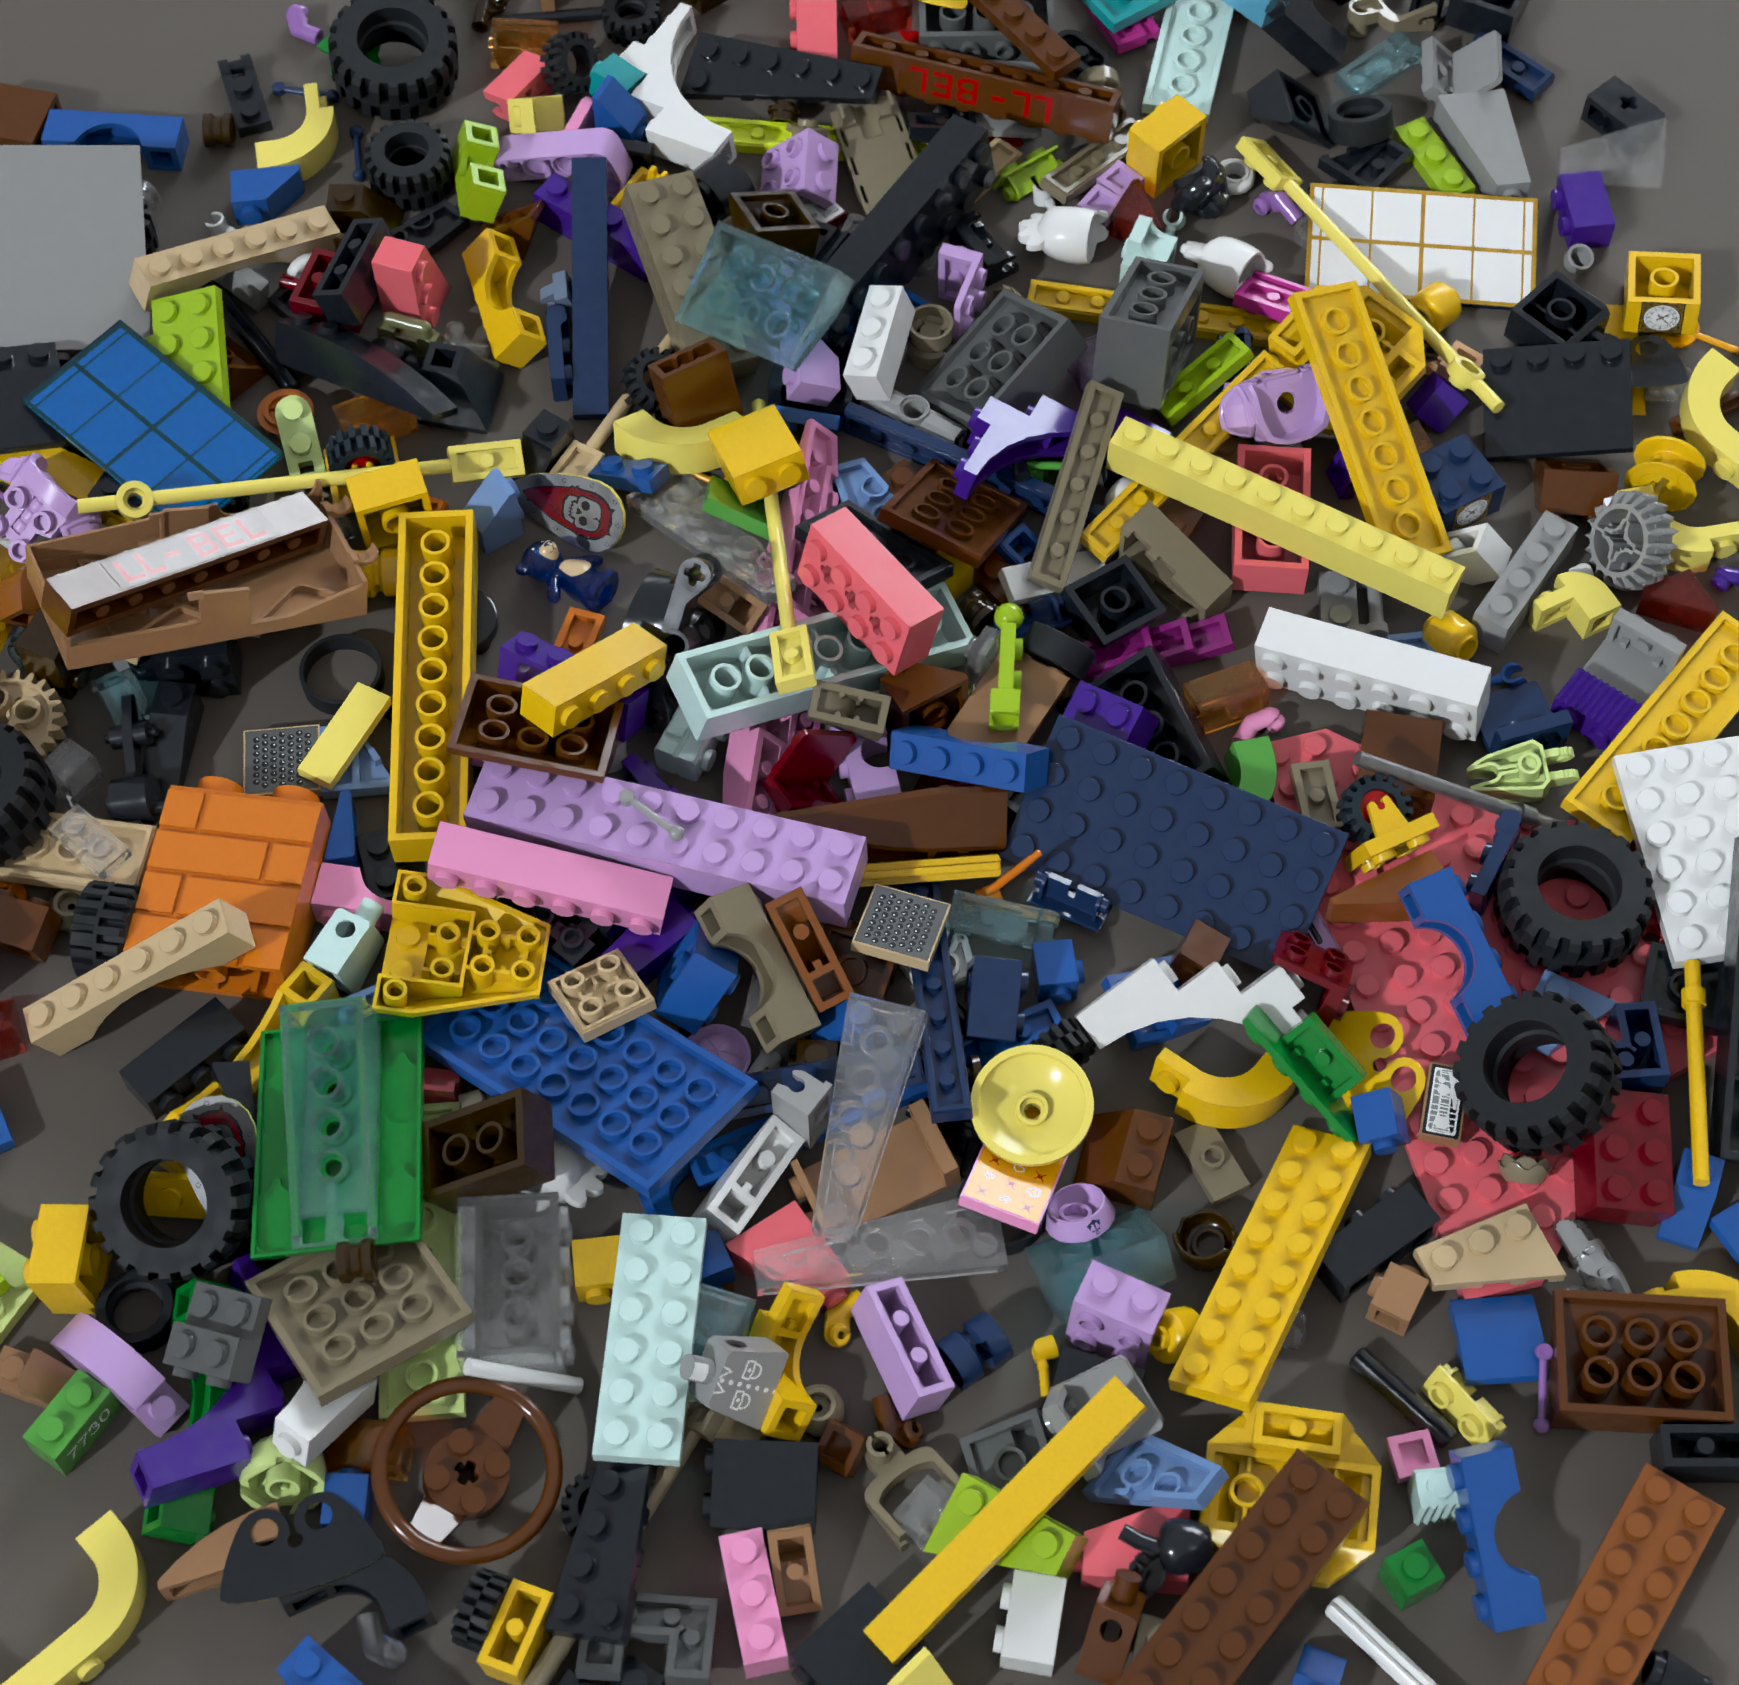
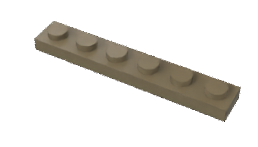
M1090 380L1086 384L1026 578L1029 582L1059 594L1066 586L1124 396V393L1094 380Z

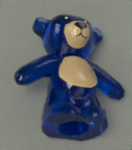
M541 540L530 545L523 553L522 561L516 565L517 574L521 576L528 575L539 581H547V599L552 604H556L561 600L562 589L570 598L595 613H599L613 600L619 584V574L617 571L612 569L606 571L594 569L603 564L601 555L591 554L564 559L555 542L551 540Z

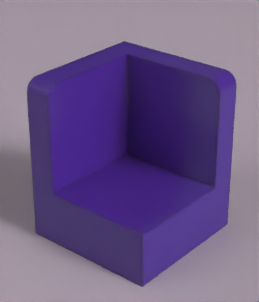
M1433 371L1407 401L1406 405L1418 418L1441 434L1469 403V400L1460 390L1436 371Z

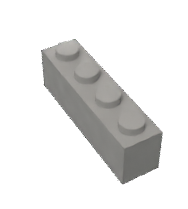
M1547 510L1543 513L1474 612L1471 623L1477 629L1479 644L1501 654L1530 612L1533 600L1546 589L1570 554L1579 528L1578 526Z

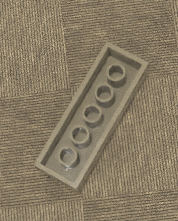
M685 171L626 185L621 208L675 352L711 336L726 349L734 379L756 374L762 353L693 171Z

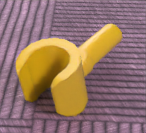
M1053 1335L1036 1339L1031 1349L1033 1359L1037 1364V1370H1039L1040 1396L1043 1398L1048 1395L1050 1390L1047 1360L1059 1357L1058 1347Z

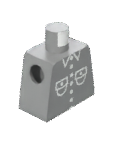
M713 1335L707 1340L702 1356L687 1354L683 1357L680 1364V1376L684 1380L692 1381L689 1387L690 1393L706 1407L760 1430L789 1353L766 1337Z

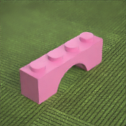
M322 862L310 902L316 921L326 925L338 908H343L354 914L363 897H367L384 908L375 924L376 929L389 932L392 921V900L383 899L372 893L366 887L359 867Z

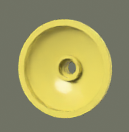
M1043 1045L1016 1046L993 1057L978 1074L970 1096L973 1111L972 1123L982 1143L999 1158L1020 1166L1048 1165L1071 1154L1086 1137L1094 1115L1092 1088L1082 1068L1065 1053ZM1030 1107H1036L1040 1110V1115L1037 1118L1031 1119L1025 1115V1111Z

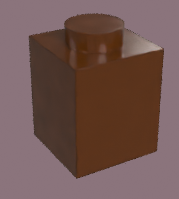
M1196 919L1182 938L1169 966L1178 977V981L1184 984L1213 961L1219 963L1231 939Z

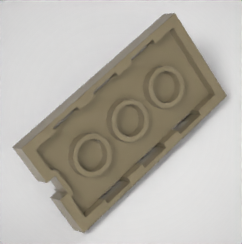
M890 90L886 91V97L885 95L879 96L876 104L852 107L851 105L841 106L840 103L837 104L838 110L829 112L830 122L864 217L868 215L917 157L911 139H909L895 95H891ZM843 135L848 147H845V144L842 139ZM853 163L858 175H855L852 167ZM863 191L868 203H865L862 195Z

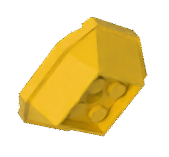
M1315 285L1313 289L1330 285ZM1358 286L1400 401L1426 373L1423 326L1370 287ZM1290 312L1268 336L1269 354L1285 368L1296 369L1300 365L1310 364L1293 314ZM1289 392L1282 393L1278 399L1292 409L1294 406L1293 395ZM1330 420L1328 426L1322 430L1327 436L1335 434Z
M1256 1401L1251 1413L1243 1412L1240 1417L1226 1426L1207 1443L1205 1459L1222 1466L1229 1478L1203 1511L1200 1510L1199 1522L1208 1525L1212 1532L1213 1548L1217 1552L1296 1449H1300L1370 1503L1364 1518L1312 1585L1313 1587L1329 1588L1372 1558L1375 1553L1382 1467L1369 1448L1355 1433L1354 1427L1344 1413Z

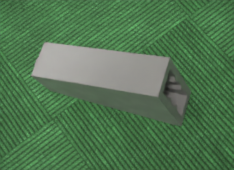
M1505 89L1438 95L1433 122L1482 195L1527 198L1531 180Z

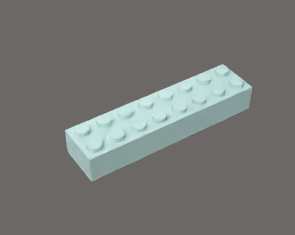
M945 581L927 589L944 608V612L928 657L918 663L951 669L962 666L965 663L976 641ZM826 612L796 621V626L807 624L811 638L816 679L870 692L879 689V678L883 677L888 669L876 661L869 649L850 633L848 627L834 613ZM781 625L675 655L666 678L697 742L808 710L813 687L779 695L775 684L769 633L781 630Z

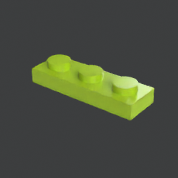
M1424 117L1394 128V140L1413 152L1411 163L1432 191L1474 194L1475 185Z
M1229 331L1181 371L1162 408L1154 410L1173 427L1222 386L1224 382L1228 381L1255 357L1251 349Z

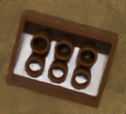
M471 673L447 745V754L604 783L613 763L620 738L624 702L617 701L606 707L602 712L596 713L578 723L574 728L551 737L520 714L522 682Z
M1568 1289L1553 1290L1550 1344L1553 1348V1356L1550 1358L1549 1367L1550 1428L1654 1434L1659 1424H1733L1735 1420L1726 1299Z

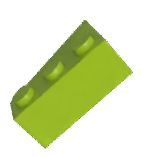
M963 1472L922 1552L939 1554L1001 1489L978 1476ZM1044 1514L995 1565L1069 1578L1089 1538Z

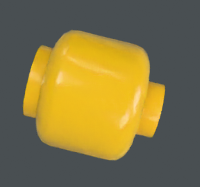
M1440 281L1430 283L1410 299V304L1438 333L1455 322L1460 317L1462 311L1458 292L1448 284Z
M1447 610L1443 619L1432 615L1423 625V639L1437 653L1468 661L1478 648V632L1475 625L1453 610Z
M1187 1306L1165 1309L1153 1336L1149 1349L1150 1354L1161 1363H1177L1200 1315L1194 1309Z

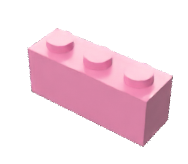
M759 1527L718 1536L746 1679L789 1670L788 1654L762 1528Z

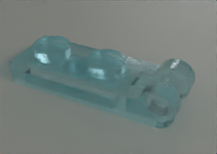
M1396 32L1336 72L1334 82L1350 96L1367 95L1409 66H1417L1421 62L1422 48L1418 44L1412 45L1409 42V37L1403 32Z
M954 890L946 931L1032 950V943L1055 941L1053 939L1054 929L1059 927L1061 914L1051 910ZM1029 922L1039 925L1037 935L1027 933Z

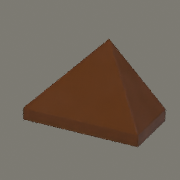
M541 199L497 215L493 224L488 222L483 224L475 238L486 228L513 237L520 259L524 261L545 208V203Z

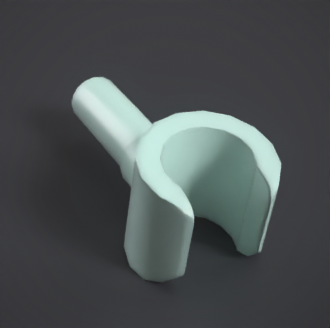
M1166 209L1164 211L1165 234L1173 236L1176 230L1181 229L1185 225L1186 218L1182 211L1179 214L1178 221L1175 223L1169 222L1171 210Z

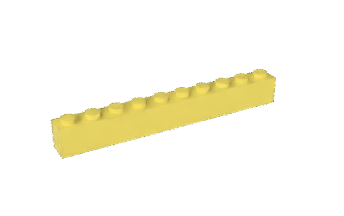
M1125 416L1109 441L1106 469L1435 617L1444 618L1458 592L1465 566L1130 417Z

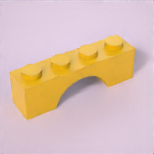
M486 228L462 253V257L494 359L503 364H509L522 369L547 344V339L539 316L515 308L512 304L513 283L522 265L514 238Z

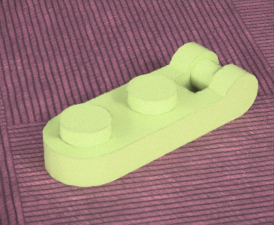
M289 395L282 398L275 408V417L289 476L302 475L300 468L314 465L315 471L303 474L326 472L309 403L303 397L297 395Z

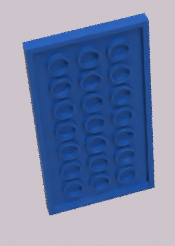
M549 953L546 955L540 998L432 1014L424 1019L425 1054L491 1097L523 1087L552 1103L553 1137L648 1199H651L760 1092L758 1081L647 1013L584 1043L549 992L547 981L571 971L573 968Z

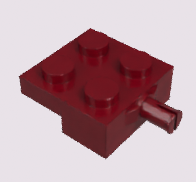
M315 247L300 277L285 273L281 274L279 287L293 290L289 299L292 313L306 312L312 314L313 319L329 322L312 294L335 254L334 251ZM373 304L361 325L339 326V328L359 334Z

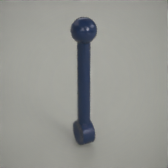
M275 82L272 85L273 93L276 96H282L285 93L305 96L304 89L287 87L283 82ZM337 90L319 91V95L326 96L329 102L333 103L339 99Z
M355 125L349 129L350 137L354 140L355 170L353 171V178L361 182L366 178V172L362 169L360 139L364 134L362 127Z

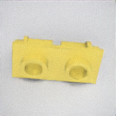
M1448 1363L1443 1366L1438 1365L1420 1388L1431 1403L1437 1407L1471 1445L1489 1442L1493 1437L1497 1438L1507 1428L1502 1422L1505 1417L1499 1414L1484 1397H1481L1476 1402L1471 1398L1477 1390L1474 1386L1464 1385L1462 1375L1457 1366L1452 1368Z

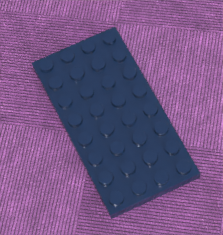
M1061 714L1058 715L1045 746L1049 747L1047 786L1025 793L1007 835L1006 848L1004 852L999 854L1000 858L1017 865L1036 850H1040L1042 856L1026 868L1027 870L1038 873L1039 870L1046 872L1049 869L1052 870V873L1072 880L1071 888L1074 890L1081 884L1098 892H1105L1106 897L1112 900V906L1182 936H1185L1195 920L1198 919L1231 939L1224 954L1264 971H1268L1276 965L1271 961V957L1282 930L1308 934L1350 834Z

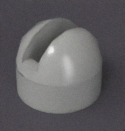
M1581 243L1572 245L1566 251L1563 258L1564 268L1572 274L1584 273L1594 262L1592 250L1587 245Z

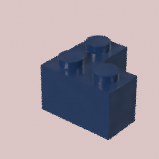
M974 955L967 963L964 1003H967L963 1039L1012 1044L1015 1042L1016 1035L1022 1036L1025 1012L1018 1011L1019 999H1022V996L1027 994L1029 972L1022 971L1023 960Z
M1655 1001L1615 1003L1605 1027L1607 1034L1613 1039L1618 1048L1616 1055L1621 1059L1623 1071L1621 1074L1615 1075L1622 1082L1621 1090L1661 1094L1671 1073Z

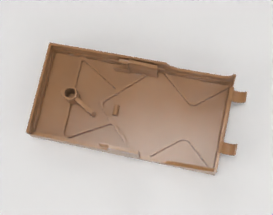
M315 479L313 489L306 496L328 519L322 547L207 588L187 592V595L66 637L41 607L46 578L237 513L229 514L219 509L217 503L202 506L165 508L160 512L149 513V518L25 545L28 580L67 670L367 615L368 581L360 566L374 563L379 557V551L374 543H371L369 549L364 552H357L351 549L335 517H341L349 513L352 508V502L348 495H344L342 501L336 504H331L328 501L324 502L321 480Z

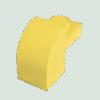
M563 94L507 99L510 134L564 130L566 127Z
M1576 571L1565 572L1557 575L1552 592L1550 590L1542 592L1533 600L1527 621L1536 632L1567 618L1584 640L1608 629L1614 615L1620 609L1621 603L1608 586L1595 576Z

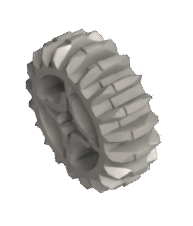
M1638 490L1620 491L1615 493L1614 496L1604 498L1603 505L1594 508L1596 517L1588 520L1592 527L1591 531L1584 534L1590 539V545L1584 550L1592 555L1588 564L1596 567L1594 576L1603 579V582L1610 587L1620 591L1642 590L1647 588V586L1657 584L1658 577L1668 574L1665 565L1675 562L1670 553L1671 550L1678 547L1672 543V536L1679 532L1670 526L1675 517L1666 514L1668 505L1658 502L1657 496Z

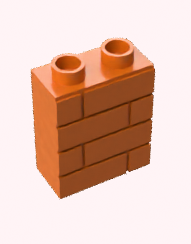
M218 776L201 778L198 781L197 788L177 785L170 786L123 952L218 898L247 914L256 947L222 966L185 973L157 983L152 987L266 1001L273 1000L277 989L302 961H305L303 957L308 951L316 918L310 902L321 863L324 862V854L332 827L324 803H321L318 796L312 791L294 785L276 787L272 797L245 794L239 784Z

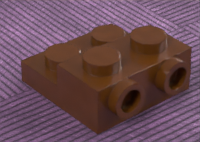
M848 920L846 928L825 923L823 931L855 993L854 996L848 999L880 1015L889 986L893 984L899 964L851 951L852 940L859 923Z

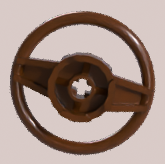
M456 1376L438 1380L425 1385L405 1398L393 1410L382 1426L375 1442L371 1461V1482L375 1501L385 1522L394 1534L416 1552L436 1561L456 1565L488 1563L506 1557L525 1546L542 1530L552 1515L559 1499L563 1480V1458L559 1440L552 1424L540 1407L523 1392L509 1384L472 1376ZM459 1393H476L494 1397L468 1430L464 1428L455 1429L449 1435L442 1437L430 1449L422 1473L425 1495L411 1523H409L397 1507L389 1483L390 1453L403 1425L420 1408L441 1397ZM525 1417L538 1434L546 1461L545 1484L536 1508L517 1530L494 1543L477 1547H456L442 1544L464 1521H475L482 1517L486 1518L502 1503L510 1480V1459L507 1454L522 1419ZM465 1468L470 1469L474 1472L473 1477L477 1481L472 1483L468 1480L466 1485L460 1484L457 1471L460 1469L465 1470Z

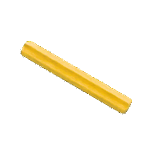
M983 854L867 863L859 887H872L875 883L885 886L999 877L1001 875V859L999 854Z

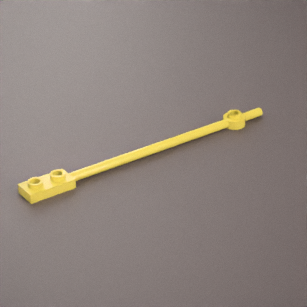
M1242 136L1235 148L1245 157L1243 159L1244 163L1263 176V183L1273 191H1285L1390 303L1423 326L1424 340L1449 365L1447 372L1450 375L1448 378L1450 383L1462 391L1472 390L1493 413L1501 411L1505 403L1483 381L1485 374L1482 369L1471 360L1460 356L1305 193L1300 187L1303 182L1301 178L1265 140Z
M762 399L753 400L751 403L752 413L765 408V401ZM778 492L764 497L781 625V630L769 633L775 684L779 695L817 686L807 624L796 626Z
M520 439L448 446V459L418 462L422 476L450 473L452 485L483 482L489 472L495 468H498L506 479L509 477L518 478L525 476ZM390 465L152 491L143 482L128 481L119 487L116 495L77 499L79 514L118 510L127 519L140 520L148 516L153 506L310 489L314 487L315 479L321 480L322 487L347 485L345 478ZM131 496H138L141 498L142 504L137 508L129 506L127 500Z

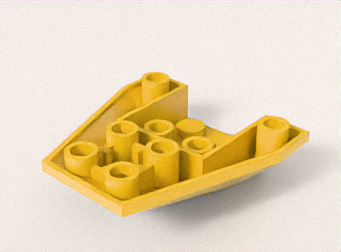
M398 869L392 899V921L382 973H378L371 1012L413 1018L540 998L551 925L492 898L478 896L472 890L461 887L454 889L440 887L432 880L427 879V873Z

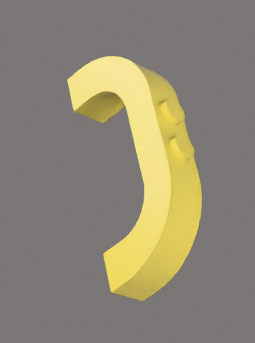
M1711 348L1696 365L1682 394L1679 409L1681 428L1687 442L1698 449L1703 455L1705 463L1713 469L1714 473L1719 478L1729 481L1739 489V432L1728 424L1720 408V399L1733 386L1739 374V367L1714 348Z
M111 1510L75 1538L92 1559L98 1571L99 1587L93 1605L78 1622L0 1685H78L82 1681H90L103 1670L104 1662L115 1654L132 1634L145 1604L147 1573L142 1554L136 1542Z

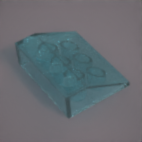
M718 221L674 320L796 372L840 314L854 280L837 268Z

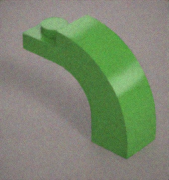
M1269 735L1233 742L1223 756L1231 785L1270 801L1275 788L1277 766Z

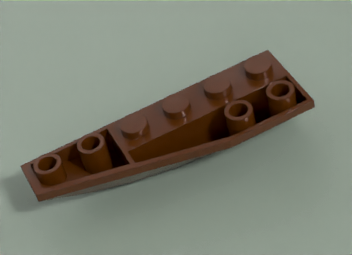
M941 785L937 788L782 811L770 815L864 836L867 840V863L1000 854L1004 852L1007 843L1008 790L982 785L971 787Z

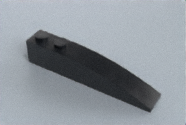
M294 312L291 314V317L276 321L275 362L432 422L458 414V407L413 368L378 345L354 333L340 329L337 323L321 322L313 319V315L306 312Z

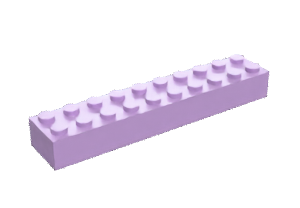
M485 761L463 814L467 828L674 877L672 887L714 896L749 882L754 894L760 898L764 909H766L764 904L801 886L819 922L844 928L847 926L868 862L867 840L864 836L606 777L604 783H598ZM624 789L632 790L636 800L671 825L681 826L685 832L683 839L680 841L672 840L669 837V832L633 806H623L619 800V793Z

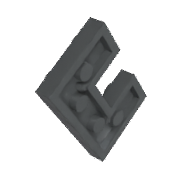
M637 1593L629 1641L668 1644L664 1675L665 1685H710L719 1609L718 1599ZM580 1639L575 1669L576 1679L621 1682L625 1646Z

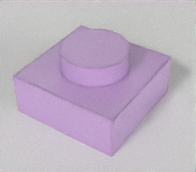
M1118 160L1096 179V184L1121 196L1127 202L1144 187L1145 178Z
M1096 184L1077 204V207L1107 211L1109 218L1101 223L1106 228L1124 209L1125 199Z

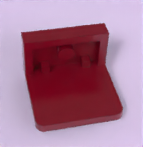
M803 729L795 734L791 739L790 745L780 759L772 766L771 772L762 783L763 788L774 802L776 810L778 812L841 803V799L828 780L857 740L855 735L851 731Z
M1282 930L1278 936L1271 961L1292 973L1324 987L1319 997L1315 1014L1329 1028L1333 1018L1341 1021L1349 1005L1350 999L1348 998L1353 989L1350 979L1354 962L1350 961L1349 957L1338 949L1327 948L1326 950L1313 944L1311 938L1301 932Z

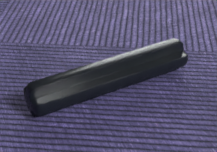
M1362 1347L1352 1356L1349 1363L1350 1367L1419 1430L1428 1429L1432 1442L1438 1447H1445L1456 1434L1455 1427L1368 1348Z

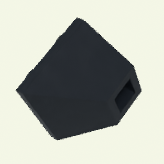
M430 342L421 369V375L458 407V414L434 422L417 416V423L487 435L504 383V374L466 347Z

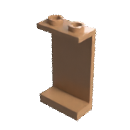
M1023 652L1022 661H1015L1014 670L1022 671L1019 730L1015 732L989 730L991 688H998V654L948 727V735L976 742H1020L1029 744L1056 702H1061L1069 697L1070 678L1057 668L1047 667L1032 660L1028 654Z
M923 1099L908 1105L911 1118L802 1169L797 1159L790 1162L794 1176L789 1178L788 1181L798 1201L806 1199L811 1211L805 1213V1215L817 1232L823 1234L828 1246L962 1182L959 1167L936 1123H931L930 1111Z

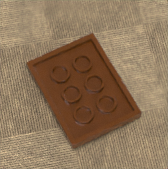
M932 458L881 508L877 520L919 540L928 549L939 550L977 569L1025 517L1029 503L983 481L964 500L953 494L958 479L953 477L956 468L936 458Z

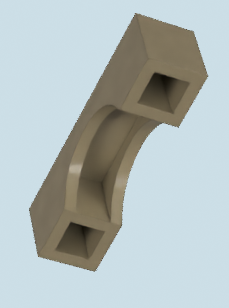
M749 882L709 897L694 911L712 948H724L734 951L746 959L756 972L760 983V1000L756 1010L748 1020L766 1055L797 1042V1039H805L822 1025L815 1005L808 999L800 983L797 970L790 964L781 947L780 937L772 929L763 912L762 902L754 894Z

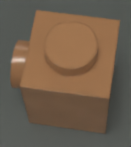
M1390 1262L1385 1274L1377 1271L1370 1284L1367 1295L1373 1297L1365 1319L1404 1337L1425 1293L1429 1279L1422 1277V1274L1412 1266L1406 1264L1397 1265Z

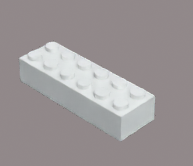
M1269 607L1254 645L1257 681L1262 682L1269 688L1289 689L1298 692L1305 698H1321L1332 701L1337 706L1348 710L1357 708L1366 711V709L1442 720V732L1454 740L1468 739L1476 741L1489 704L1492 667Z

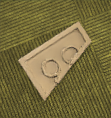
M1526 1203L1418 1247L1413 1252V1257L1423 1276L1429 1279L1428 1285L1432 1291L1481 1288L1484 1284L1510 1282V1285L1526 1284L1527 1281L1548 1279V1282L1564 1281L1566 1277L1564 1269Z

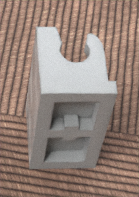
M793 1070L792 1076L796 1081H801L805 1088L801 1092H793L789 1087L777 1083L771 1091L773 1115H776L805 1139L803 1145L811 1149L834 1120L833 1085L828 1081L822 1083L805 1071Z

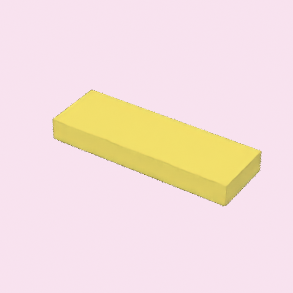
M357 682L297 768L299 776L329 790H333L391 706V697Z

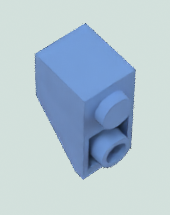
M498 468L489 472L463 509H473L479 533L478 545L486 555L524 535L521 523L524 513L517 501V498L521 497L520 491L511 477L506 479Z

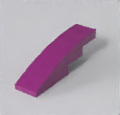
M1225 613L1188 624L1186 617L1153 628H1149L1146 625L1104 649L1089 641L1081 642L1096 653V657L1084 679L1100 677L1148 645H1151L1165 657L1170 667L1198 662L1236 651Z

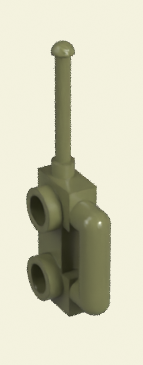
M386 311L376 327L378 337L387 336L396 339L415 350L418 357L421 358L426 357L430 342L442 343L441 334L432 329L428 321L392 311ZM482 358L494 368L498 369L500 367L499 361Z

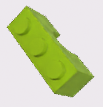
M465 119L451 151L460 216L467 217L473 221H484L493 224L506 194L504 172L501 169L493 168L500 150L497 127Z

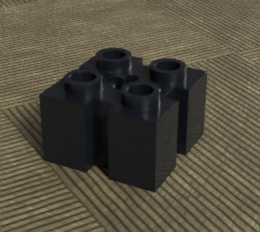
M536 905L524 912L551 925L547 953L573 969L598 958L597 955L602 949L606 951L628 928L615 924L601 926L593 923L590 918L578 915L564 917L553 913L551 909Z

